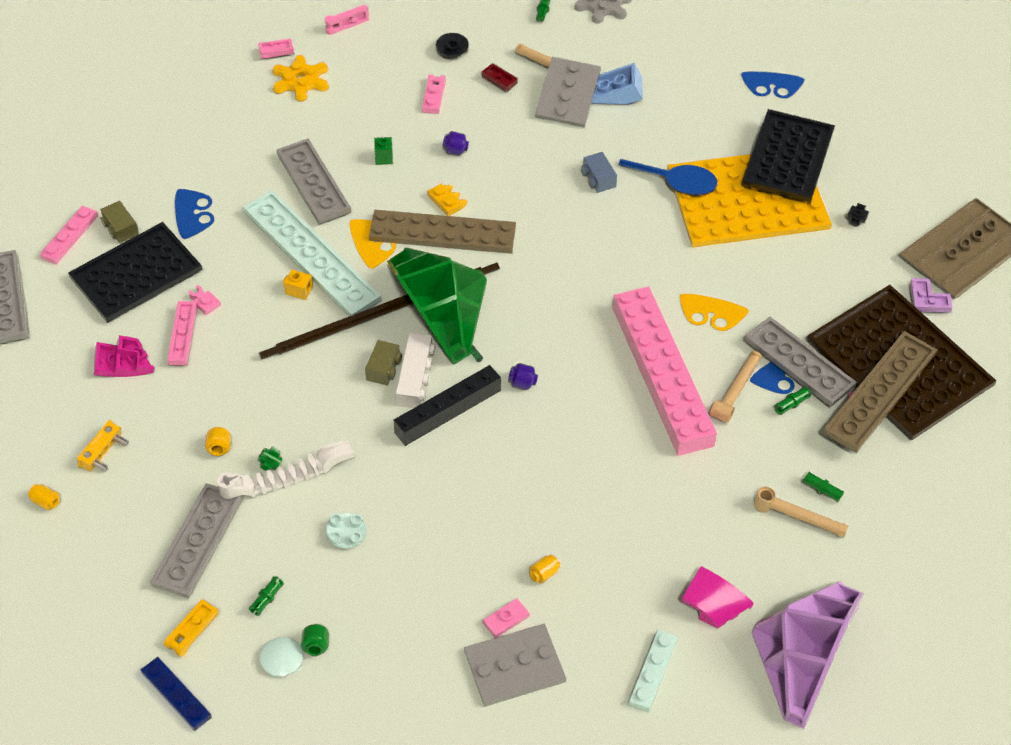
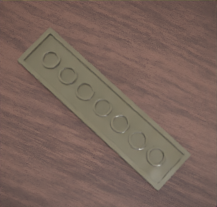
M374 209L369 241L512 254L516 222Z
M904 331L827 424L823 434L853 452L858 453L936 355L937 349Z

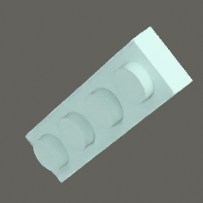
M658 629L630 698V706L650 712L678 636Z

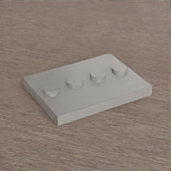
M552 57L535 117L585 127L600 76L601 66Z
M545 624L464 647V652L484 707L566 682L565 673Z

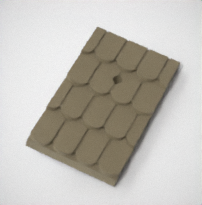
M975 198L899 254L907 263L911 264L935 285L956 299L1011 257V223L978 198Z

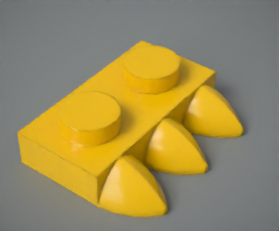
M441 183L428 190L427 196L447 216H451L462 210L467 205V200L459 199V192H451L453 190L452 185H443Z

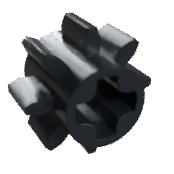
M857 203V206H851L847 218L851 219L850 223L857 226L860 225V222L865 224L869 215V211L865 210V205Z

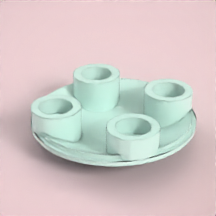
M336 513L331 515L326 525L325 533L331 544L339 548L349 549L358 546L364 540L366 525L359 514Z
M286 637L275 638L266 643L261 650L260 663L270 677L287 676L301 668L303 652L300 645L293 639Z

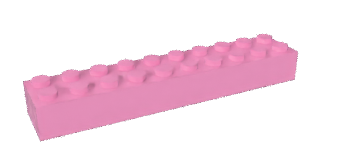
M650 287L615 294L613 311L677 456L714 447L717 432Z

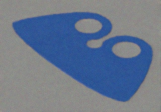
M759 71L741 73L747 87L757 96L769 95L771 93L770 85L773 84L775 85L773 92L777 97L789 98L799 90L805 81L802 77L783 73ZM763 86L767 89V92L763 94L758 93L756 88ZM785 88L788 90V94L780 95L778 89Z
M177 190L175 195V214L177 227L183 239L190 238L213 224L214 215L205 211L198 214L194 213L196 209L205 210L212 205L210 196L193 190ZM199 199H207L208 204L204 207L198 206L197 201ZM202 215H208L210 221L208 223H201L199 218Z
M773 362L763 366L750 378V381L755 385L775 393L788 394L795 387L793 380L785 376L786 372ZM782 380L788 381L790 388L782 390L778 387V383Z

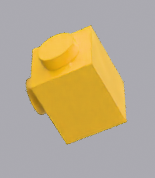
M291 269L288 276H285L283 280L285 294L306 300L313 288L312 275Z

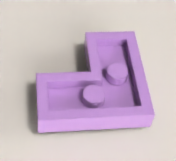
M911 278L912 302L920 312L951 313L952 302L950 294L932 293L930 279Z

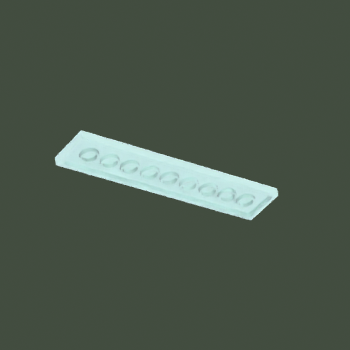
M273 190L243 206L244 212L306 274L312 275V280L348 316H353L367 310L381 301V295Z

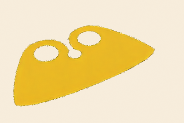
M352 219L350 220V231L355 246L364 263L370 269H373L394 253L396 244L390 243L392 245L390 250H382L380 246L384 242L369 241L372 220Z
M680 294L683 312L687 320L694 325H704L709 319L708 313L712 312L714 313V317L711 318L712 327L719 331H726L737 325L749 312L747 308L729 301L697 294ZM694 313H701L704 319L701 322H696L692 319V315ZM718 318H723L726 320L727 325L725 327H718L715 321Z

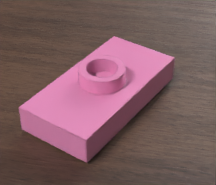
M291 38L258 43L261 59L294 54Z
M516 598L485 618L483 624L494 638H497L528 618L530 613Z

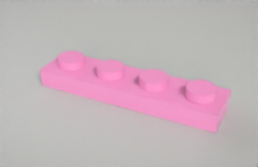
M82 205L40 253L41 258L57 265L98 217L97 211Z
M178 301L167 359L168 365H188L198 307L197 301Z

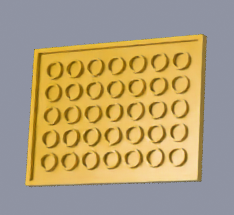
M752 154L667 165L668 171L680 165L699 166L709 170L717 178L716 189L708 194L688 195L673 189L692 248L831 229L832 224L817 185L811 203L743 186L742 181Z

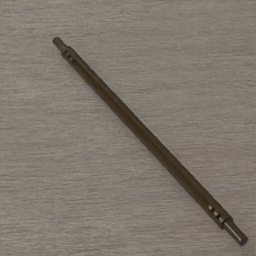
M496 262L486 267L475 269L481 270L485 275L499 270L500 267ZM408 294L353 316L277 343L275 347L259 352L260 359L262 360L278 353L279 355L414 303Z

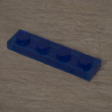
M158 656L141 669L142 675L194 731L212 718L211 713Z

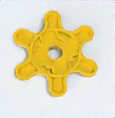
M297 55L291 66L278 64L272 70L275 76L282 78V80L274 84L273 91L277 94L288 90L293 91L297 101H305L308 97L307 92L311 89L319 91L329 89L328 82L319 78L320 75L328 72V66L324 62L308 65L303 55Z

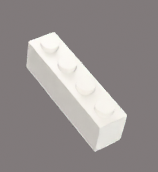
M409 333L396 392V401L399 406L416 407L421 404V400H425L426 389H424V385H428L429 381L427 370H431L432 359L430 356L434 355L435 344L432 343L431 335Z

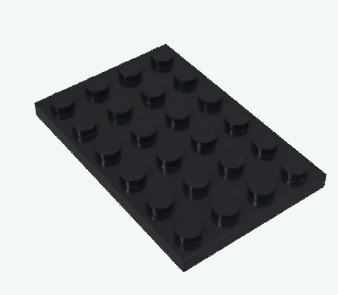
M768 109L742 185L811 203L835 125Z
M161 222L68 272V275L108 323L203 269L191 252L165 223Z

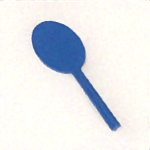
M624 159L619 160V165L666 177L668 184L673 189L684 194L704 195L712 192L717 187L715 175L699 166L680 165L668 171Z

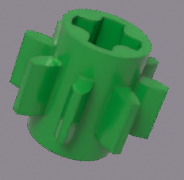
M273 446L270 449L264 448L257 459L261 462L260 468L266 472L269 469L276 470L282 461V457L279 456L280 450Z

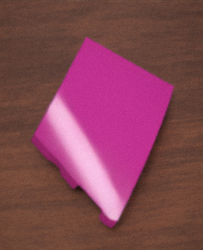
M119 335L116 345L96 343L93 375L107 377L140 376L153 373L155 367L149 363L148 355L142 349L138 338Z
M702 566L699 568L681 601L699 610V620L717 629L725 625L728 620L738 617L746 609H751L754 605V602L738 588Z

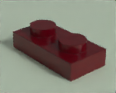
M494 63L482 71L483 78L506 92L518 83L517 77Z

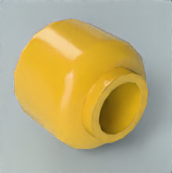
M214 427L208 430L205 439L206 451L214 456H222L228 453L231 447L230 432L223 427Z

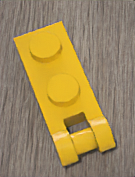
M201 599L165 639L164 646L175 650L178 656L183 657L192 643L219 614L218 609ZM180 637L183 639L181 643L177 642Z

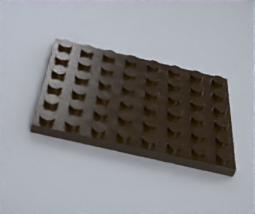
M889 284L807 336V341L828 361L857 382L856 388L859 387L904 331L937 349L936 355L887 415L911 440H914L993 387L997 380Z

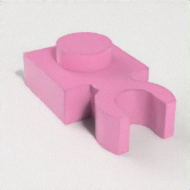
M199 285L196 286L197 293H193L191 290L188 291L190 299L197 301V308L205 315L221 306L220 301L211 292L203 293L202 287Z

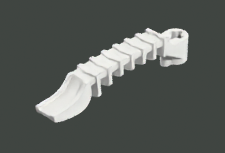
M340 441L320 448L317 452V459L309 453V462L304 463L302 459H298V466L293 467L289 463L288 469L283 470L281 467H278L277 473L267 470V475L263 477L260 473H256V479H251L249 475L244 476L226 472L217 478L220 495L225 499H231L240 495H248L254 498L258 494L264 495L272 490L275 492L279 488H287L289 485L299 484L300 481H308L309 478L315 476L319 477L320 474L329 472L337 463L353 458L355 455L349 441Z

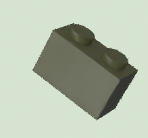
M120 200L100 209L102 214L100 220L103 226L108 227L110 236L116 238L119 244L139 234L136 222Z
M377 340L365 367L367 381L388 386L390 379H393L395 376L396 365L400 364L402 359L399 345Z

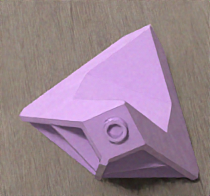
M836 582L786 605L785 609L756 623L752 636L784 720L803 729L805 728L833 659L849 624L860 606L864 593L843 585L841 582Z

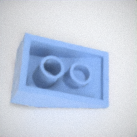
M632 63L600 74L592 103L630 104L643 99L642 75L636 64Z

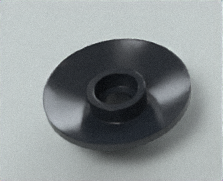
M446 33L436 41L437 51L447 57L463 55L469 48L467 38L458 33Z

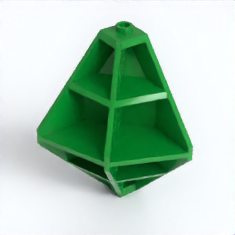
M404 248L403 251L389 259L387 263L455 365L470 355L487 278L481 270L472 269L452 261L450 257Z

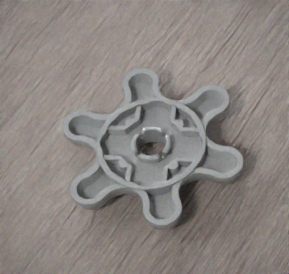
M578 0L574 5V9L579 12L591 11L593 13L592 22L599 24L604 21V17L607 15H613L617 19H625L627 13L621 5L630 3L632 0Z

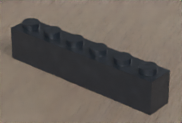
M488 365L393 420L394 433L407 446L500 392V375L491 365Z

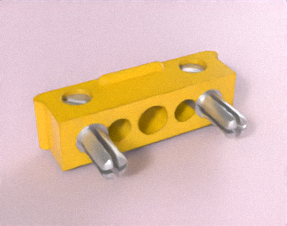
M108 420L77 457L78 467H82L89 472L94 467H97L105 472L108 466L100 461L116 441L123 446H127L129 442L120 436L121 427L112 423V420Z

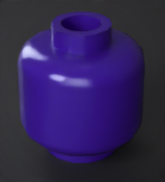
M450 131L448 134H445L442 147L445 148L446 153L460 156L464 151H467L469 141H466L465 134Z
M517 363L511 367L508 381H511L513 387L529 390L532 385H536L538 374H535L533 366Z

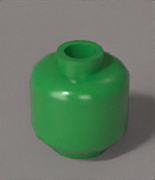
M320 624L306 626L301 636L302 650L310 656H319L325 653L329 646L328 629Z

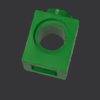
M392 137L374 138L375 164H393Z

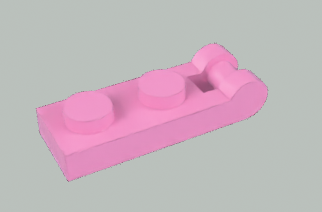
M364 4L335 16H326V33L334 34L369 21L368 7Z
M433 74L428 75L422 105L423 113L439 114L446 76L440 75V77H436Z

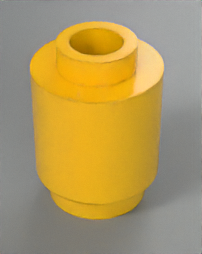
M34 484L28 492L31 502L46 510L55 508L59 503V493L43 484Z
M554 555L544 556L530 566L529 575L534 582L543 584L558 572L560 563Z

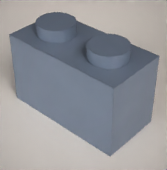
M603 152L583 157L582 173L587 176L590 186L594 187L597 193L616 187L617 174Z

